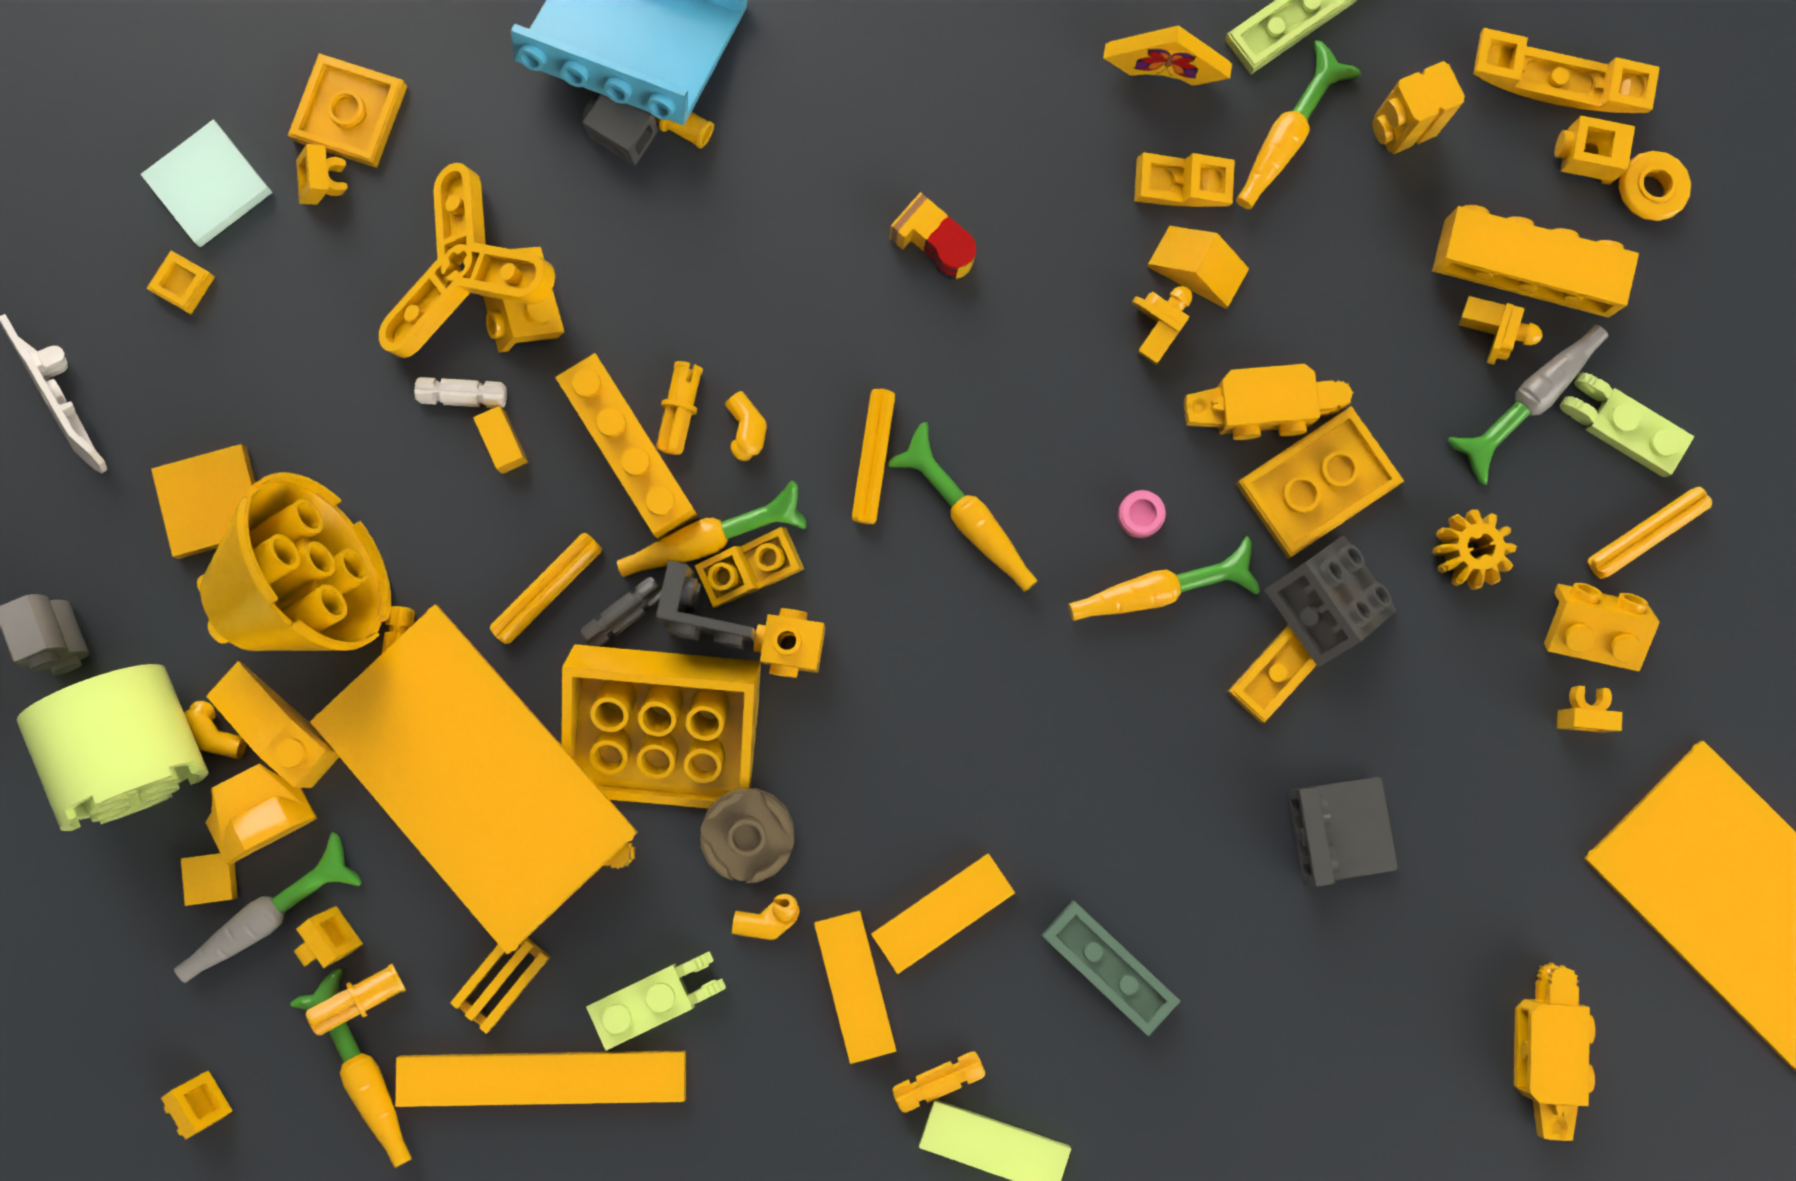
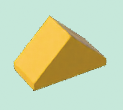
M1175 226L1168 227L1147 265L1148 268L1182 286L1188 287L1191 291L1226 310L1249 270L1247 265L1218 233Z

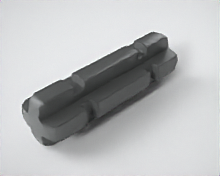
M651 577L646 578L635 587L638 591L634 594L629 591L600 613L602 618L599 621L593 619L582 627L581 634L589 646L603 647L611 641L610 635L613 633L616 636L645 615V608L648 606L654 608L658 605L662 591L658 583Z

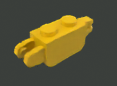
M1306 364L1234 369L1229 371L1216 388L1185 396L1186 426L1218 428L1219 435L1233 434L1234 440L1258 438L1261 436V431L1278 430L1279 436L1301 435L1306 433L1307 427L1312 426L1321 416L1334 415L1342 411L1351 403L1350 400L1354 392L1349 387V383L1346 384L1344 381L1316 382L1315 371Z
M1549 962V964L1540 966V969L1537 970L1538 974L1536 977H1538V980L1535 982V999H1524L1515 1007L1514 1086L1523 1096L1533 1100L1536 1130L1539 1137L1548 1140L1573 1141L1578 1106H1589V1093H1592L1595 1086L1594 1070L1589 1063V1044H1592L1595 1039V1022L1592 1015H1590V1007L1579 1004V987L1577 986L1579 981L1577 980L1578 975H1575V970L1568 969L1564 965L1559 967Z

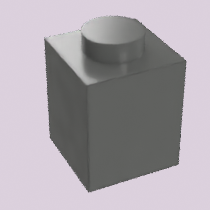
M602 94L594 96L588 102L583 113L584 120L582 123L589 139L633 166H636L659 131L655 116L650 112L626 103L614 102Z

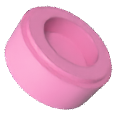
M1139 490L1130 493L1125 497L1118 509L1119 525L1125 533L1135 538L1152 536L1161 528L1165 521V506L1162 500L1150 491Z

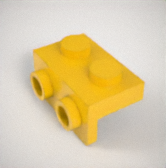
M541 246L513 249L534 253L544 259ZM553 289L544 300L536 304H524L483 296L487 309V332L492 339H495L499 353L508 352L516 343L556 339L565 332Z
M1574 583L1573 587L1557 584L1554 594L1559 601V605L1544 641L1547 651L1640 672L1660 623L1649 607L1648 602L1630 593H1620L1619 597L1604 594L1596 587L1584 583Z

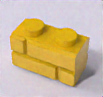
M1442 61L1424 69L1421 74L1417 72L1397 82L1394 90L1390 92L1372 121L1375 137L1381 144L1386 145L1389 152L1396 154L1412 147L1415 142L1420 144L1436 137L1464 103L1465 95L1450 65Z

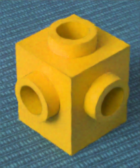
M780 608L779 616L768 614L766 625L758 624L754 640V652L761 653L760 662L763 665H770L769 674L797 678L798 670L818 673L826 630L825 624L808 621L807 612ZM785 638H796V644L792 649L784 650L781 648L782 641Z

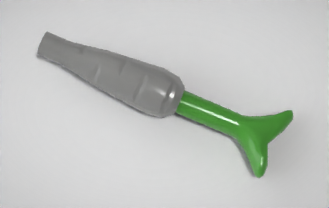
M1594 325L1582 338L1557 354L1527 378L1515 392V404L1482 436L1475 438L1450 437L1447 440L1453 449L1467 455L1471 469L1479 483L1487 484L1488 468L1495 448L1529 415H1541L1554 404L1578 375L1593 352L1608 338L1609 335L1604 328Z
M335 832L331 833L327 848L314 870L307 873L274 898L262 896L250 902L218 929L193 955L174 968L178 978L186 983L200 972L234 956L270 935L283 923L286 911L319 889L323 884L341 882L360 886L362 881L359 875L345 866L344 850L340 836Z

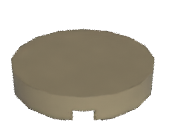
M737 788L721 795L708 808L701 826L700 845L708 864L722 877L730 880L746 881L745 883H758L774 876L787 863L795 842L794 822L787 807L773 794L758 788Z

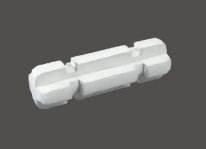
M419 377L415 382V400L421 404L436 405L440 401L443 405L480 407L483 404L486 405V408H495L499 405L504 408L507 401V388L502 382L485 381L484 385H482L478 380L442 378L441 382H439L436 378Z

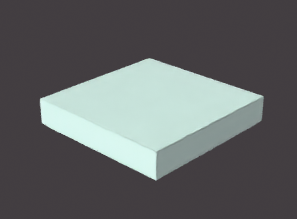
M214 119L141 173L144 180L199 247H202L273 193Z

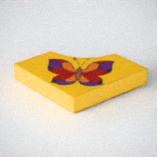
M1179 25L1109 41V43L1105 44L1103 56L1105 60L1130 76L1146 74L1167 76L1179 79L1192 86L1230 79L1232 63Z

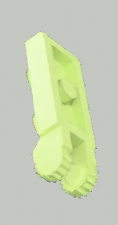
M1587 372L1579 373L1574 381V386L1601 403L1600 406L1595 410L1594 407L1578 398L1565 396L1559 406L1561 407L1560 409L1574 420L1586 426V431L1661 477L1666 478L1672 475L1694 436L1616 388L1612 389L1608 383L1598 379L1597 376Z
M710 951L679 966L672 964L586 1006L605 1050L607 1051L693 1009L695 1007L694 1004L725 990L726 986L722 978L711 980L691 993H688L682 976L691 972L696 973L708 967L709 963L714 961Z

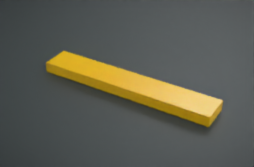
M686 1050L400 1055L396 1057L395 1107L685 1102Z

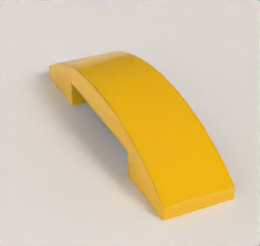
M1483 28L1480 33L1473 74L1496 87L1533 100L1583 110L1614 113H1649L1653 110L1660 68L1658 66L1617 57L1609 64L1528 47V37Z

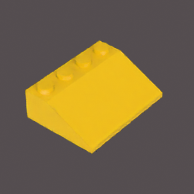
M574 644L562 667L561 745L609 800L708 809L725 793L737 788H751L761 662L756 660Z

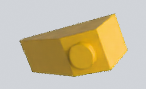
M237 661L206 696L251 749L293 788H312L339 758L309 721L240 661Z

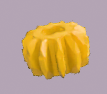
M1473 509L1466 513L1465 518L1459 514L1448 519L1450 528L1442 527L1438 529L1436 536L1444 544L1434 547L1432 553L1436 556L1445 557L1446 562L1438 566V571L1444 573L1452 569L1454 572L1451 582L1455 586L1463 584L1466 580L1471 590L1482 588L1484 581L1489 585H1494L1501 580L1499 571L1507 572L1512 569L1513 564L1505 555L1515 552L1518 546L1512 543H1505L1503 537L1509 535L1512 528L1505 526L1497 530L1495 528L1497 515L1491 513L1482 519L1479 510ZM1472 541L1479 546V548L1475 549V551H1480L1481 553L1477 558L1470 554V551L1474 550V548H1468V543Z

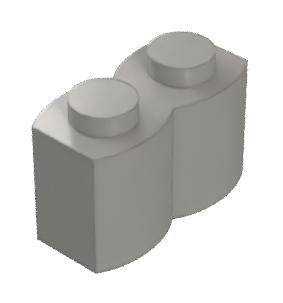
M30 594L0 606V628L16 666L29 667L31 672L51 670L53 675H60L79 668L82 665L80 660L90 656L69 601L49 600L46 595Z

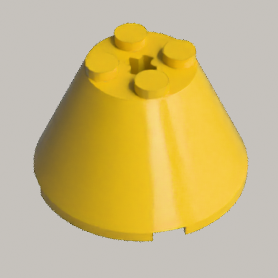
M289 472L267 475L249 487L242 497L205 574L201 575L197 580L202 605L209 619L208 630L217 642L222 644L230 642L241 649L249 651H347L361 648L380 635L378 633L382 622L389 619V608L391 607V589L387 570L381 554L366 527L361 521L356 524L351 522L337 506L341 499L336 494L308 477Z

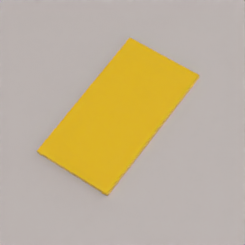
M436 604L429 608L420 619L310 721L506 954L516 951L519 945L624 845L632 841L638 833Z
M1699 741L1588 852L1584 860L1796 1072V832L1704 741Z

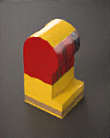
M921 192L891 225L889 239L902 250L910 242H913L929 257L934 259L936 269L941 275L957 279L964 277L971 270L976 255L975 240L965 229Z

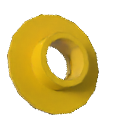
M1649 151L1640 153L1629 161L1628 170L1619 178V191L1622 201L1632 213L1643 219L1660 221L1672 218L1683 210L1690 198L1691 180L1687 169L1679 159L1665 152ZM1645 177H1653L1662 184V197H1654L1646 191L1644 187Z

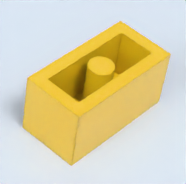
M500 405L473 417L492 461L500 473L504 474L528 463L508 415Z

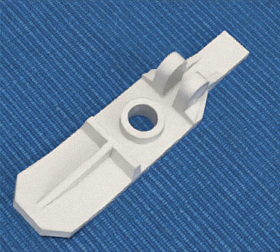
M5 314L1 315L0 323L20 356L31 379L73 451L94 470L104 473L107 470L106 463L95 450L76 414L72 402L66 401L54 378L49 380V378L65 372L68 368L63 349L59 346H50L40 351L35 350L18 337Z

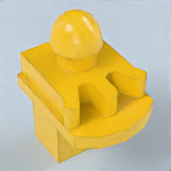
M1186 286L1174 288L1169 294L1170 298L1168 301L1152 291L1145 300L1136 296L1131 302L1139 311L1157 322L1138 350V354L1156 366L1190 317L1182 312L1185 307H1189L1192 301V292Z
M1468 296L1459 326L1495 335L1487 359L1488 364L1494 365L1497 358L1507 361L1515 341L1523 342L1522 345L1531 346L1539 343L1542 339V331L1537 325L1521 323L1525 308L1514 306L1510 303L1504 305Z

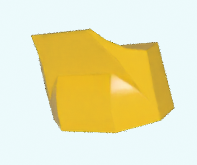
M257 764L211 788V813L205 823L225 863L230 865L318 818L302 788H293L279 774L270 771L261 764Z

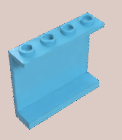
M546 0L530 29L514 24L512 27L511 37L514 61L521 63L530 70L542 71L563 79L572 86L584 87L605 95L614 102L626 103L650 112L659 119L671 120L685 125L747 8L748 0Z

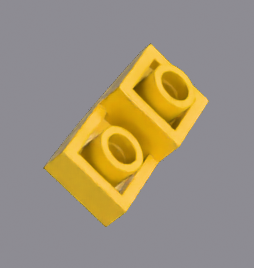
M779 527L742 546H733L695 565L713 608L742 598L804 570V566L786 527Z

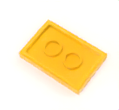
M1351 406L1240 479L1236 485L1286 558L1289 559L1403 483L1404 480Z

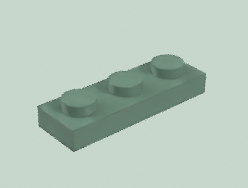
M1074 900L1041 934L1148 1037L1180 1002L1168 988Z

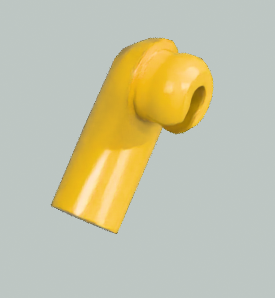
M739 391L724 404L739 423L736 439L731 442L730 449L738 460L749 461L753 455H758L763 449L767 424L764 417L744 392Z
M195 701L192 703L190 709L186 710L184 714L198 748L205 752L241 759L247 746L245 740L239 735L217 729L212 721L216 713L210 703L206 701Z
M790 894L777 895L774 901L760 914L736 910L732 934L766 940L777 939L796 922L800 910L796 899Z

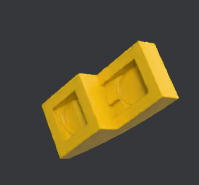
M1143 152L1136 160L1134 201L1188 207L1230 206L1233 204L1235 160L1192 153L1186 159Z

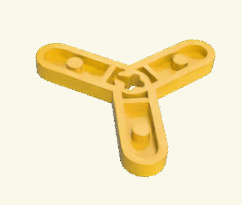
M462 163L449 164L439 173L434 183L437 260L386 316L379 329L381 347L400 358L410 357L419 351L470 293L524 304H536L544 300L554 286V268L540 256L530 252L486 245L480 177ZM462 262H463V264L465 265V268L463 269V271H462V268L460 267V265H461Z

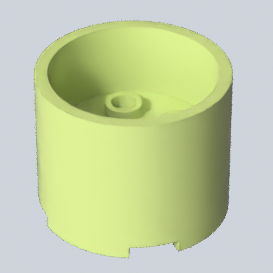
M160 664L127 667L86 679L42 698L22 711L17 717L18 726L62 831H73L81 827L78 820L91 818L92 822L100 821L101 824L136 813L173 797L172 793L180 789L179 783L188 779L192 785L202 781L209 773L166 668Z

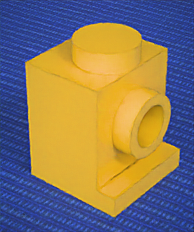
M1580 116L1567 130H1562L1558 136L1554 155L1557 158H1562L1560 172L1601 179L1602 184L1611 185L1628 170L1635 126Z

